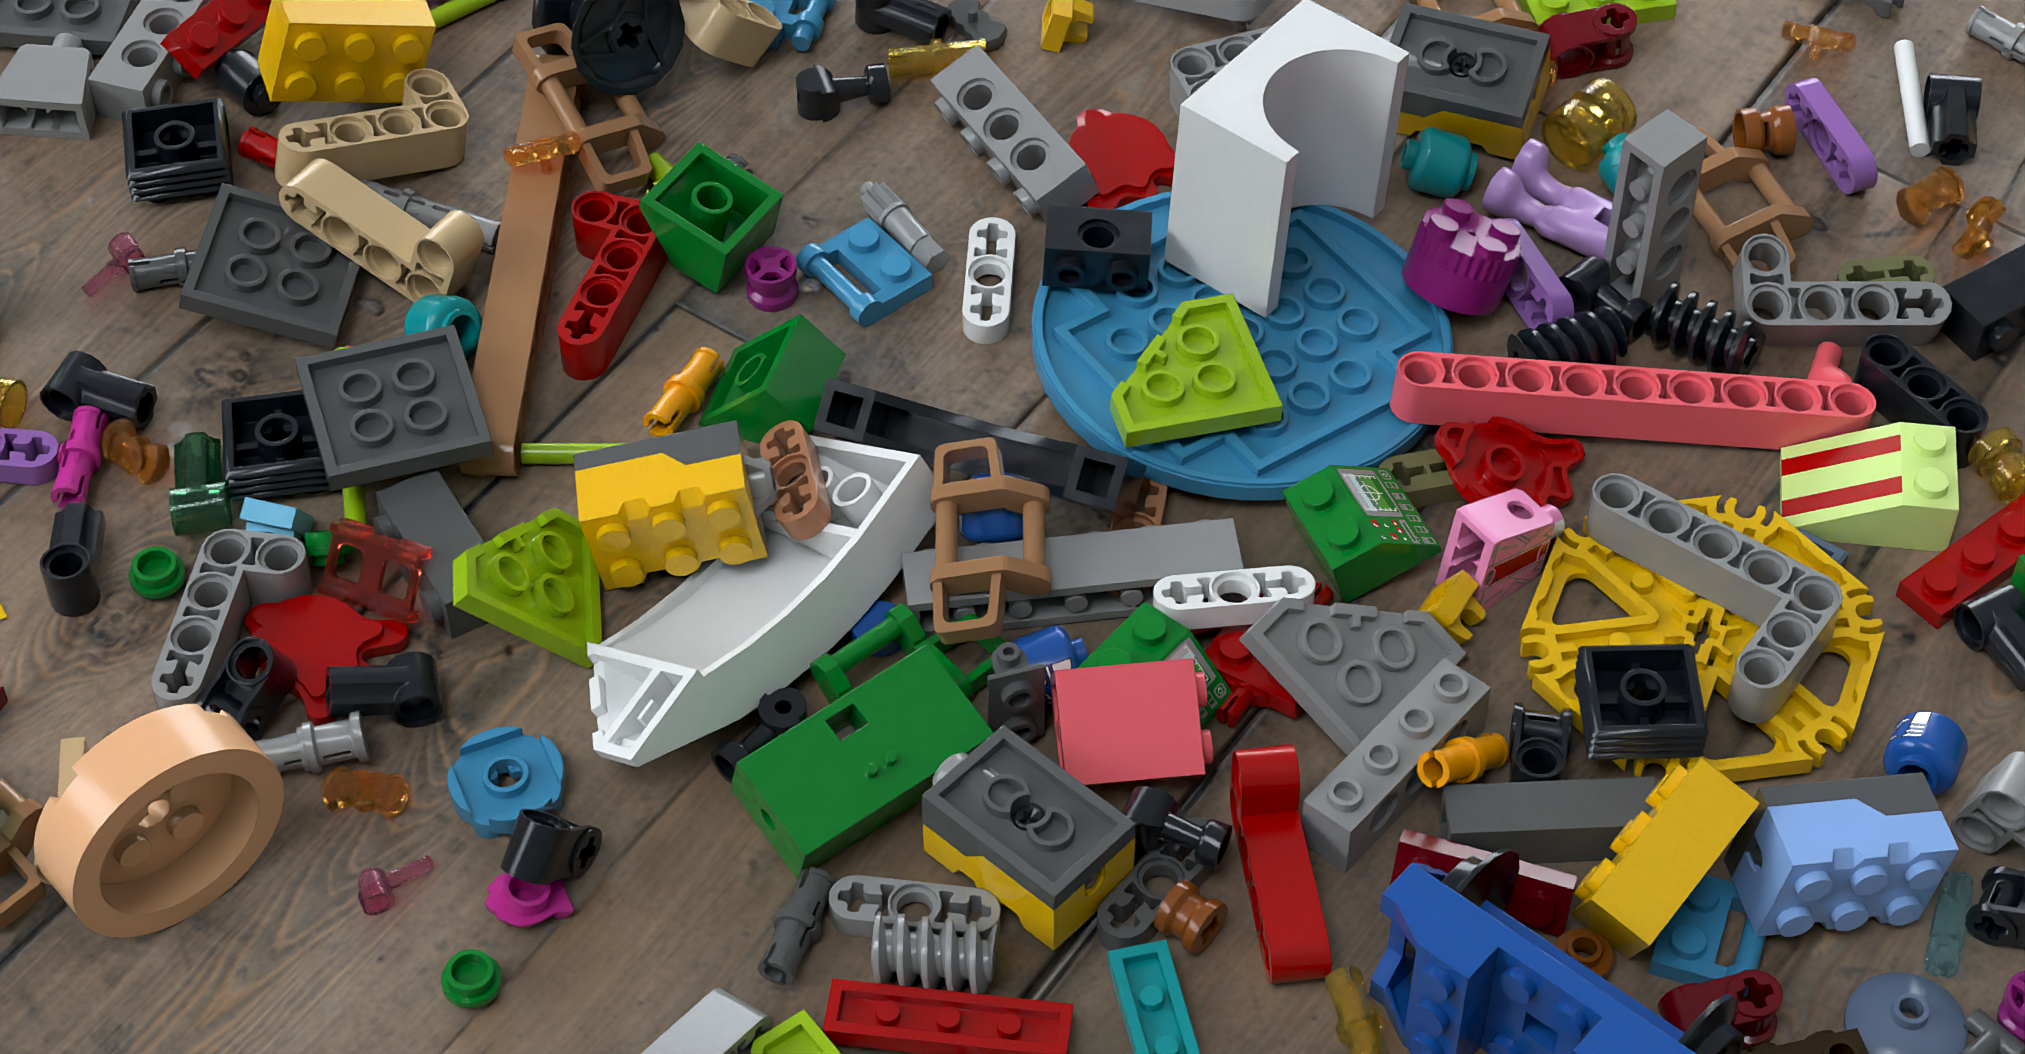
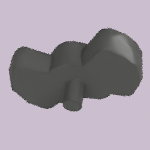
M954 0L947 6V8L952 10L951 23L949 25L955 26V32L964 36L967 44L972 45V47L978 44L985 53L997 50L1003 45L1008 32L1006 25L989 20L988 13L980 10L979 0Z

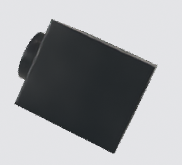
M1048 204L1042 286L1147 293L1151 256L1152 212Z

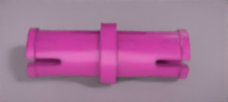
M80 406L74 410L66 444L62 443L60 445L57 455L59 471L50 494L51 501L55 503L59 501L60 494L62 493L58 503L60 508L64 509L66 503L86 502L93 471L97 472L99 470L102 460L100 443L108 423V417L106 413L101 414L97 423L101 409L97 407Z

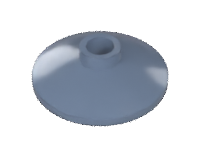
M1903 972L1880 974L1861 983L1848 999L1844 1012V1029L1846 1031L1857 1028L1869 1054H1959L1966 1046L1968 1030L1964 1027L1966 1018L1962 1008L1947 990L1925 977ZM1901 1012L1910 1013L1917 1018H1908Z

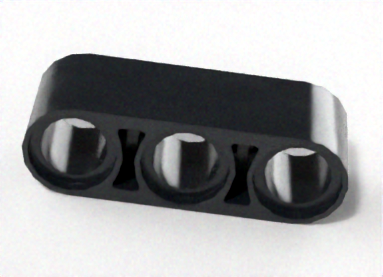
M1877 333L1869 336L1864 341L1853 383L1867 388L1874 395L1876 400L1875 410L1892 424L1905 422L1955 427L1957 469L1971 466L1977 460L1989 420L1988 412L1984 406L1905 340L1889 333Z

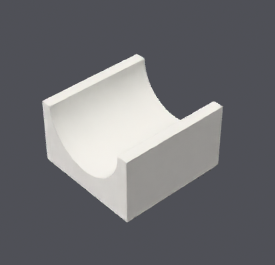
M1302 0L1181 104L1164 260L1224 295L1233 293L1238 303L1266 318L1278 307L1291 208L1307 205L1336 206L1359 212L1372 219L1384 209L1410 53L1311 0Z

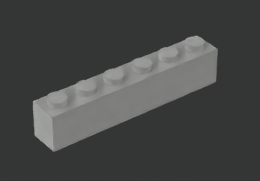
M1203 519L1190 523L1162 526L1147 525L1134 529L1105 532L1091 531L1085 534L1045 537L1046 566L1051 569L1052 588L1046 594L1033 596L1006 590L1003 630L1129 617L1144 601L1151 606L1153 605L1154 586L1162 578L1172 575L1244 569L1234 519ZM1023 540L1002 543H980L973 546L958 547V561L999 555L1023 559ZM935 549L901 553L905 604L916 616L927 638L936 633L933 623V592L930 590V570L935 566ZM1142 587H1148L1144 592H1142ZM990 590L948 596L949 622H955L968 614H975L979 618L984 617L988 611ZM1119 590L1120 597H1116L1107 591ZM1225 593L1220 598L1227 602L1241 603L1243 595Z

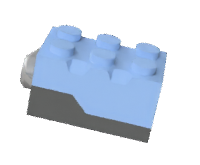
M1923 772L1759 787L1754 799L1760 804L1735 835L1724 857V862L1755 936L1781 934L1784 937H1794L1807 932L1815 922H1820L1826 929L1850 931L1862 926L1869 917H1874L1881 924L1890 923L1895 926L1919 920L1959 848Z

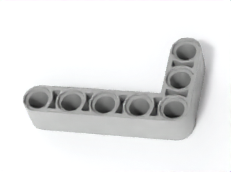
M1610 473L1601 476L1595 481L1592 487L1586 519V531L1594 541L1760 627L1736 661L1728 694V706L1733 714L1750 723H1762L1771 720L1779 712L1831 641L1843 600L1842 590L1839 585L1828 576L1630 476L1621 473Z

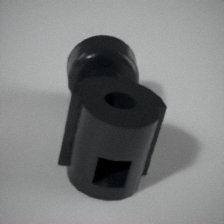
M884 63L867 65L864 68V76L834 78L831 72L822 65L813 64L812 68L802 70L796 77L798 113L801 117L810 121L823 120V123L830 121L840 112L841 102L864 96L868 97L871 104L890 102L889 80Z
M1589 255L1559 277L1572 297L1575 313L1590 311L1594 307L1608 305L1620 317L1627 339L1630 342L1638 340L1645 333L1646 325L1654 306L1641 297L1628 301L1609 284L1610 268L1604 258L1601 260Z
M785 687L772 692L770 695L765 693L758 705L759 723L740 742L728 739L711 752V760L715 768L730 784L732 783L738 761L808 718L807 701L800 691Z
M1137 786L1133 789L1122 814L1136 823V852L1151 851L1164 841L1195 850L1194 858L1198 864L1214 870L1218 869L1231 839L1232 825L1211 819L1203 828L1178 816L1179 805L1174 797L1159 787L1154 789L1147 786Z

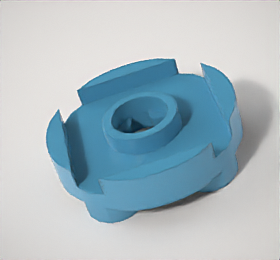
M506 726L481 732L467 740L459 749L461 756L454 763L453 768L450 764L447 773L450 799L458 816L466 823L472 825L477 835L482 838L492 839L502 834H512L521 809H537L548 805L558 809L559 813L561 812L563 807L562 796L566 787L563 760L557 747L548 738L539 734L540 740L533 736L523 735L522 728ZM509 773L512 779L521 777L513 786H496L499 784L498 776L501 774Z

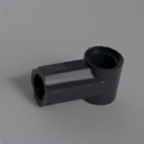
M855 0V23L860 29L871 34H884L893 30L937 48L944 39L947 28L951 23L952 10L930 0Z
M1929 73L1927 76L1923 106L1925 117L1930 118L1931 155L1936 156L1940 160L1942 165L1959 166L1963 161L1972 159L1975 156L1977 149L1976 120L1980 109L1982 93L1980 77Z
M77 350L68 353L40 391L42 404L49 412L65 421L72 422L74 410L78 407L93 406L101 409L98 419L101 414L106 413L108 422L134 430L138 427L142 429L147 427L153 418L155 403L158 399L154 385L108 372L106 367L94 356Z
M86 502L66 503L62 511L55 513L50 546L39 562L51 606L55 612L63 616L75 617L84 615L93 610L101 598L97 576L106 521L102 511L91 508Z
M2003 584L1957 604L1953 609V622L1963 643L1975 651L1984 648L2021 692L2025 691V599L2020 591L2013 585Z
M412 651L395 656L387 665L328 666L325 675L327 715L329 717H348L351 712L360 711L361 716L392 715V719L397 724L411 728L424 727L434 723L443 713L436 660L427 653Z

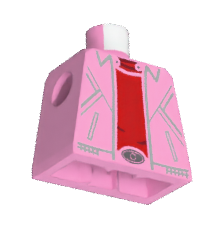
M1512 489L1458 508L1435 583L1439 585L1451 576L1464 570L1479 584L1472 595L1484 610L1488 609L1535 579L1541 572L1550 540L1564 532L1565 522L1561 512L1550 504L1540 507L1523 490Z

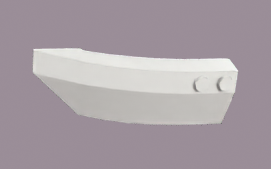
M809 435L816 446L832 509V517L828 525L819 534L810 539L794 540L776 519L773 506L767 507L763 512L768 557L747 561L739 565L726 564L720 558L707 560L700 566L698 572L691 574L677 589L636 621L599 645L587 642V656L594 664V677L589 679L591 711L597 717L598 731L592 733L593 750L600 757L639 767L741 719L758 707L759 701L765 693L770 695L780 688H785L810 667L812 661L827 653L863 617L902 570L901 553L914 552L927 532L936 523V513L930 508V491L933 488L934 473L921 455ZM802 475L796 477L788 485L797 481Z

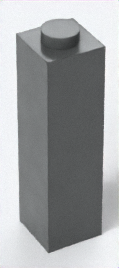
M1651 776L1443 786L1439 813L1441 839L1492 853L1507 847L1519 854V860L1532 864L1602 861L1605 857L1613 860L1617 853L1610 849L1609 846L1631 819L1634 820L1642 810L1649 814L1653 809L1645 800L1656 786L1655 778Z

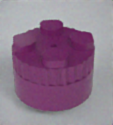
M1446 198L1442 207L1430 208L1429 211H1425L1403 264L1401 270L1402 277L1416 294L1439 307L1467 315L1491 314L1499 308L1521 255L1522 247L1518 241L1521 231L1514 223L1508 220H1492L1484 215L1474 212L1473 206L1462 199Z

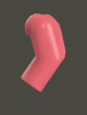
M1823 342L1818 345L1807 379L1851 383L1852 378L1839 368L1843 356L1842 348L1833 342Z

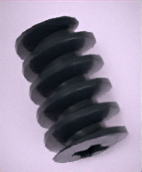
M1674 281L1656 302L1646 325V336H1651L1653 345L1660 348L1669 345L1671 354L1678 357L1688 353L1689 362L1695 366H1701L1707 362L1708 372L1748 375L1755 365L1766 341L1765 333H1762L1758 338L1753 336L1755 320L1748 318L1738 329L1734 327L1737 311L1729 309L1719 320L1715 318L1718 308L1717 301L1711 299L1702 310H1699L1697 306L1700 293L1693 290L1681 301L1679 300L1681 284Z
M1608 305L1596 307L1592 312L1581 311L1576 313L1573 318L1570 316L1558 318L1554 324L1551 322L1542 323L1535 330L1526 328L1520 330L1516 336L1511 334L1507 341V352L1509 358L1616 365V355L1622 358L1628 352V339L1620 317L1614 309Z

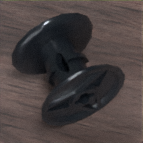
M533 0V29L554 23L565 24L572 31L571 50L578 71L592 87L610 95H634L655 86L672 69L683 47L685 21L679 0ZM555 43L540 46L546 54L568 55L560 45Z

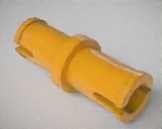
M707 347L697 348L682 371L669 377L663 386V395L643 418L644 427H649L655 419L657 420L647 431L650 435L659 437L675 433L689 413L699 410L705 401L706 390L725 368L723 360L718 361L713 368H710L720 357L717 352Z
M1490 732L1484 733L1476 738L1468 736L1457 737L1448 741L1441 749L1427 751L1422 754L1417 762V773L1422 783L1430 788L1435 787V785H1437V788H1440L1451 782L1469 783L1480 778L1484 771L1493 768L1498 769L1505 765L1509 759V746L1505 738L1495 732L1490 735Z

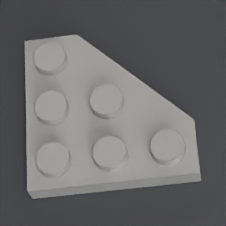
M1286 597L1273 604L1239 638L1244 646L1347 756L1443 658L1456 665L1466 655V652L1426 611L1406 610L1404 613L1377 611L1376 606L1336 602L1331 606L1305 604L1304 599Z

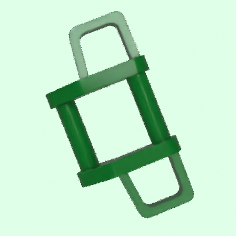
M899 603L885 613V620L830 656L828 653H824L810 663L811 672L829 704L853 690L845 675L846 672L897 638L898 644L905 656L910 655L927 644L968 699L972 698L974 693L987 684V676L995 674L991 664V657H989L969 674L965 675L942 653L957 643L943 644L937 633L927 638L914 613L903 603ZM968 614L955 622L979 619V617L975 614ZM1000 636L976 640L991 655L1001 644L1006 643Z

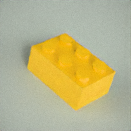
M271 0L257 64L270 101L402 103L406 75L416 69H425L436 25L426 0Z
M1703 758L1698 759L1687 769L1678 764L1670 774H1666L1645 800L1646 803L1653 807L1650 813L1646 814L1642 810L1634 820L1631 819L1609 846L1610 849L1617 853L1612 862L1605 857L1598 866H1594L1573 893L1581 901L1571 915L1590 930L1604 936L1610 945L1627 959L1652 944L1760 804Z

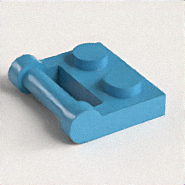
M869 217L820 245L817 243L806 245L796 257L797 267L808 277L815 276L850 308V316L862 327L874 324L933 289L932 274ZM840 264L870 293H863L834 265Z
M1709 875L1703 876L1659 933L1648 974L1688 984L1702 983L1734 975L1744 970H1758L1766 936H1755L1748 916L1745 919L1734 964L1728 967L1715 964L1729 910L1746 914L1733 882ZM1748 986L1745 987L1744 997L1747 996Z

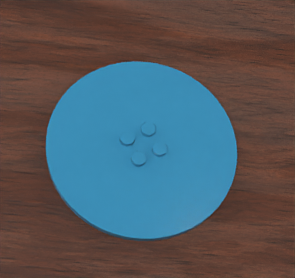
M1171 192L1143 198L1117 208L1120 210L1152 212L1151 256L1147 293L1042 286V280L1039 284L1034 300L1031 324L1032 355L1043 389L1057 412L1093 448L1128 457L1146 465L1144 477L1179 490L1210 497L1235 500L1285 499L1282 493L1283 490L1329 465L1379 468V465L1385 459L1405 454L1421 439L1431 425L1405 422L1396 417L1391 411L1389 403L1398 361L1403 355L1417 351L1453 354V337L1446 309L1425 300L1405 283L1401 270L1407 253L1401 247L1369 224L1337 208L1328 205L1291 208L1278 307L1265 318L1237 302L1282 402L1281 421L1125 448L1110 411L1112 392L1121 381L1126 382L1136 369L1139 357L1157 334L1161 336L1172 322V314L1182 302L1224 295L1164 260Z

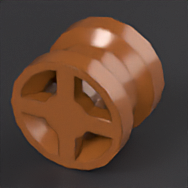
M1185 879L1177 883L1162 901L1154 919V928L1164 936H1177L1182 940L1184 949L1193 955H1198L1206 950L1220 932L1227 916L1228 907L1217 898L1206 899L1201 896L1198 886Z

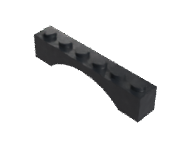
M828 377L813 426L815 431L852 443L921 455L926 463L933 465L935 449L939 445L991 437L996 441L1002 454L1004 473L1016 474L1019 479L1046 486L1050 490V497L1131 519L1147 467L1128 457L996 425ZM982 458L957 462L950 469L970 475L990 473L989 459Z

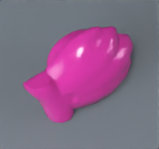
M504 873L495 877L494 882L487 887L489 893L485 900L487 910L496 915L498 921L508 926L527 928L539 924L551 916L557 919L567 918L574 911V907L566 894L563 879L552 881L549 885H539Z

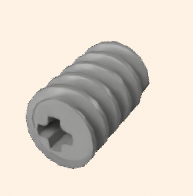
M878 911L873 927L871 945V967L875 983L889 984L896 972L899 986L913 987L918 975H920L923 988L937 989L942 977H944L948 991L961 992L966 980H969L971 993L985 994L990 982L993 983L999 944V924H994L987 940H983L980 936L978 924L975 921H970L963 937H957L953 919H946L939 935L933 934L928 916L922 917L915 932H909L905 914H898L891 930L885 929L881 911Z

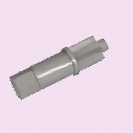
M871 181L865 182L860 188V192L863 194L859 197L863 201L861 206L878 223L879 227L888 232L901 247L931 274L943 269L950 255L910 212L909 206L885 182L880 185L876 181L874 184Z

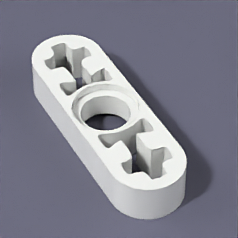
M996 217L977 221L969 232L962 320L965 336L978 344L997 343L1007 336L1010 328L1016 234L1012 224ZM988 241H997L996 255L987 254ZM992 274L999 276L1003 281L994 286H984L979 284L976 279L982 275ZM982 305L992 306V315L988 321L981 320Z
M1292 565L1172 575L1162 578L1154 586L1152 606L1189 630L1254 624L1273 604L1283 597L1304 599L1305 604H1314L1316 584L1311 573L1301 567ZM1225 593H1238L1248 599L1241 603L1224 601L1220 596Z

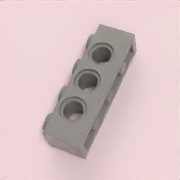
M211 0L140 1L88 78L98 116L122 121V113L125 110L171 104L174 92L184 77H188L190 74L160 43L170 31Z
M978 44L930 79L939 96V99L934 102V106L951 127L957 122L961 125L963 130L960 132V135L967 146L977 157L984 152L990 158L986 164L992 174L1003 187L1010 182L1017 189L1013 193L1014 197L1031 218L1038 213L1047 222L1048 204L1080 207L1100 192L1086 163Z
M1666 109L1624 138L1603 256L1610 268L1609 284L1628 301L1641 297L1651 305L1658 301L1674 281L1678 283L1680 281L1708 139L1695 126L1687 123L1669 109Z
M1443 658L1303 800L1301 823L1307 847L1346 873L1428 788L1422 783L1417 773V762L1420 756L1427 751L1443 748L1448 741L1457 737L1468 736L1476 738L1484 730L1491 687Z

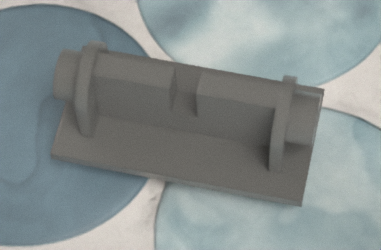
M1011 642L1003 643L993 652L991 657V664L995 674L987 676L988 726L995 732L1004 725L1028 743L1033 739L1045 737L1044 663L1030 666L1024 651L1018 645Z

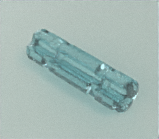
M1946 871L1940 882L1938 890L1940 896L1936 900L1929 933L1931 940L1927 943L1924 957L1926 963L1925 970L1931 976L1940 975L1945 978H1952L1958 973L1961 958L1959 952L1963 948L1967 928L1965 926V916L1968 912V907L1972 903L1974 894V879L1967 872Z

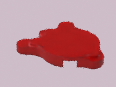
M1101 109L1085 110L1077 116L1076 129L1070 137L1069 146L1086 163L1100 191L1088 200L1087 207L1117 209L1134 201L1157 195L1158 190L1156 186L1172 187L1175 152L1169 146L1165 135L1155 124L1136 115L1110 113Z
M1498 416L1491 417L1487 423L1474 424V421L1464 424L1447 422L1440 427L1434 437L1435 448L1445 461L1453 485L1469 504L1512 489L1523 490L1540 507L1550 504L1556 508H1563L1573 497V489L1568 478V472L1577 468L1585 457L1584 448L1576 439L1545 438L1518 422ZM1557 537L1550 540L1548 548L1554 544Z
M317 594L302 595L281 602L262 603L249 610L245 617L246 629L251 637L256 636L266 640L294 662L297 677L295 685L289 694H292L305 706L308 721H311L315 726L331 723L337 719V717H329L326 712L325 675L328 666H370L365 662L367 659L401 652L409 642L408 630L404 622L366 618L357 613L347 603L331 596ZM267 662L258 668L257 671L260 675L265 671Z

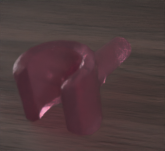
M122 232L112 238L108 245V251L113 259L106 263L102 270L81 287L89 297L121 271L129 274V258L145 257L139 249L137 241L129 232Z
M426 855L386 874L381 868H368L363 871L358 880L360 888L358 899L363 912L366 915L372 916L389 910L395 902L392 889L434 868L431 857Z

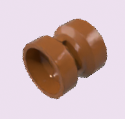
M1789 104L1771 106L1765 112H1759L1755 108L1736 109L1733 118V140L1735 147L1758 149L1762 152L1770 151L1774 155L1792 154L1794 152L1797 136L1796 122L1793 110Z

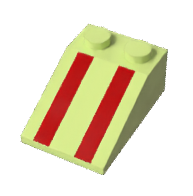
M1898 422L1781 448L1780 515L1797 530L1803 529L1828 542L1942 552L1948 548L1959 513L1955 427Z

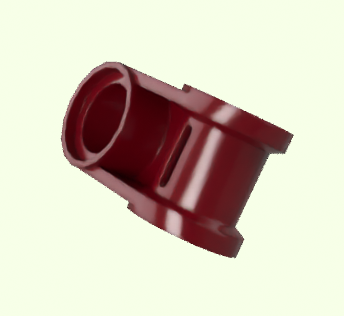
M1608 3L1596 8L1552 15L1543 21L1539 26L1538 32L1550 34V66L1557 77L1566 79L1606 69H1619L1630 63L1634 52L1630 37L1636 30L1638 20L1636 13L1630 7L1619 3ZM1610 17V24H1607V19ZM1616 48H1620L1618 55H1615Z
M1752 969L1702 983H1688L1678 986L1667 992L1659 1000L1657 1006L1664 1020L1685 1033L1693 1021L1713 1001L1725 994H1729L1739 1000L1738 1015L1733 1027L1745 1035L1742 1050H1746L1759 1044L1769 1043L1774 1038L1778 1025L1776 1013L1781 1007L1783 992L1781 985L1775 977L1767 972ZM1748 986L1747 996L1744 997L1745 987ZM1761 1021L1759 1031L1756 1032L1757 1024Z

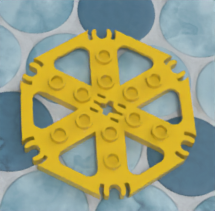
M1722 495L1677 500L1828 576L1839 585L1842 590L1843 600L1831 641L1822 652L1840 654L1849 664L1848 674L1838 703L1832 707L1825 705L1799 683L1779 712L1771 720L1754 723L1772 739L1774 748L1770 752L1718 760L1708 759L1704 756L1674 759H1635L1633 765L1634 776L1641 777L1644 767L1649 763L1662 765L1666 770V775L1670 774L1678 764L1687 769L1700 758H1703L1732 782L1809 773L1812 770V766L1819 768L1824 764L1827 750L1818 742L1831 745L1839 753L1844 750L1846 741L1851 743L1885 631L1881 632L1883 622L1881 619L1865 620L1859 617L1871 615L1874 598L1867 595L1869 588L1776 511L1773 513L1770 524L1765 527L1766 509L1761 505L1757 507L1753 517L1742 518L1735 513L1737 499L1733 497L1726 501L1723 513H1717ZM1587 515L1584 517L1582 531L1588 537L1577 535L1569 527L1564 530L1562 540L1557 536L1522 625L1518 643H1521V657L1538 656L1542 658L1528 662L1526 675L1527 679L1532 681L1531 688L1559 713H1561L1563 708L1572 709V725L1584 735L1579 699L1574 692L1576 687L1574 670L1580 646L1691 644L1694 648L1696 643L1694 637L1698 632L1702 631L1704 622L1709 623L1706 633L1709 634L1704 644H1701L1698 654H1695L1705 715L1714 689L1728 700L1736 661L1760 628L1759 626L1600 545L1586 531ZM1576 578L1591 581L1631 616L1556 625L1552 620L1566 583ZM1709 659L1714 660L1713 666L1708 665ZM1628 759L1612 760L1625 772Z

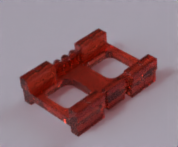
M347 517L331 522L329 531L332 532L323 581L318 584L316 593L331 596L342 602H351L353 605L359 604L361 608L367 607L370 611L375 610V614L400 623L408 622L411 624L417 622L420 611L414 610L422 567L424 560L431 558L433 547L407 538H401L397 541L381 534H373L374 527ZM342 544L360 549L363 553V562L357 583L343 579L336 573V564ZM389 560L406 565L410 570L409 584L404 599L388 595L383 591L382 584Z

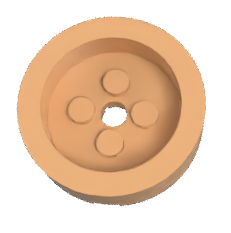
M184 704L148 713L106 736L71 767L78 776L68 786L60 799L49 797L40 815L34 838L36 863L51 885L90 930L100 935L118 938L142 936L163 930L191 917L213 903L228 891L258 859L271 839L282 812L284 786L281 774L275 764L239 723L223 710L220 713L204 711L199 704Z

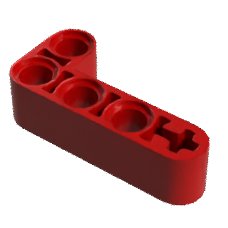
M590 191L579 195L572 203L571 213L577 251L582 256L594 260L557 326L563 371L573 379L592 380L601 376L608 369L668 260L667 254L639 209V200L603 191Z
M1293 744L1234 750L1232 753L1230 778L1231 817L1269 984L1331 977L1332 971L1328 934L1298 811L1300 771L1297 753Z

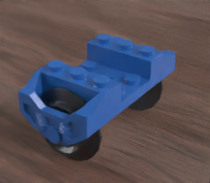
M1507 847L1491 853L1484 860L1475 856L1462 860L1448 874L1429 865L1412 862L1382 893L1380 912L1392 920L1388 947L1371 978L1369 996L1384 1006L1402 1045L1409 1050L1410 1054H1475L1480 1047L1488 1054H1741L1745 1035L1733 1027L1738 1015L1739 1000L1725 994L1713 1001L1684 1033L1505 913L1503 910L1513 892L1520 870L1519 854Z

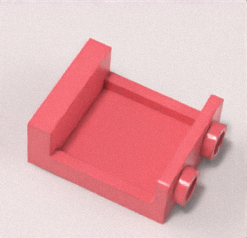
M1194 658L1055 670L1050 676L1058 765L1086 787L1186 777L1187 780L1199 779L1205 775V765L1213 763L1211 733L1209 729L1201 730L1199 707L1207 706L1206 680L1203 672L1195 673Z

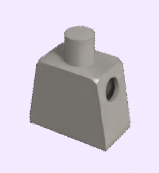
M61 33L55 37L52 46L25 44L19 47L0 76V134L91 141L96 109L88 78L95 69L91 52L84 48L82 41L78 37L69 33Z

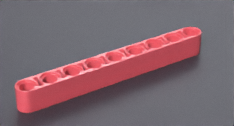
M1417 351L1407 353L1399 359L1389 405L1396 417L1414 424L1442 426L1447 422L1464 424L1471 421L1477 424L1487 423L1491 417L1498 416L1509 418L1526 426L1531 431L1539 433L1781 450L1782 447L1869 429L1876 409V400L1867 388L1850 382Z

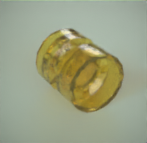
M1596 78L1574 93L1570 100L1564 101L1549 113L1542 121L1541 133L1549 152L1558 162L1568 168L1581 170L1590 166L1603 155L1602 149L1609 140L1620 133L1629 134L1636 126L1637 114L1629 95L1618 84L1609 79Z

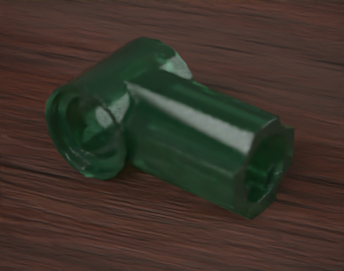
M204 431L187 433L184 439L174 444L175 487L169 488V506L175 536L232 529V510L224 478L221 440L208 436Z

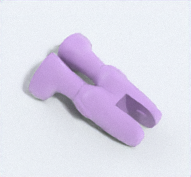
M1531 138L1519 151L1512 169L1502 167L1494 175L1484 194L1482 208L1498 218H1514L1522 224L1534 227L1541 236L1585 256L1591 255L1601 260L1603 259L1613 202L1583 187H1571L1556 180L1549 173L1548 147L1535 138Z

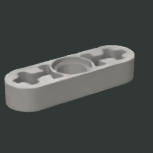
M849 875L838 880L829 892L831 922L838 931L850 936L872 938L877 912H883L882 901H888V916H882L885 929L891 930L901 907L911 902L923 903L931 909L932 912L928 917L933 934L939 935L944 925L942 923L941 907L949 908L947 919H953L957 937H963L969 925L966 924V920L970 917V912L981 913L977 923L981 939L987 940L994 924H999V933L1001 929L999 901L992 893L981 888L865 875ZM853 899L864 900V904H861L859 912L848 911V907H851ZM907 921L909 932H915L920 921Z

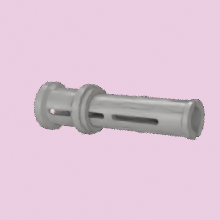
M360 711L351 712L349 719L314 726L311 721L304 722L296 728L295 733L254 741L275 764L279 772L304 768L306 772L311 771L314 774L321 772L323 765L356 758L361 763L370 761L369 744Z

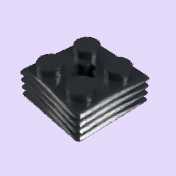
M222 98L130 109L122 113L125 172L133 202L149 201L152 203H162L171 197L193 194L213 196L218 194L222 183L234 186L229 125Z
M302 390L224 399L221 402L224 478L226 479L231 501H241L245 497L264 500L268 497L297 493L316 494L330 489Z
M1691 644L1595 645L1579 647L1574 672L1588 758L1592 760L1674 759L1703 756L1708 726L1694 648Z

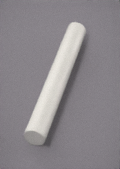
M1900 40L1894 45V53L1910 154L1914 157H1924L1930 152V143L1914 44L1910 40Z

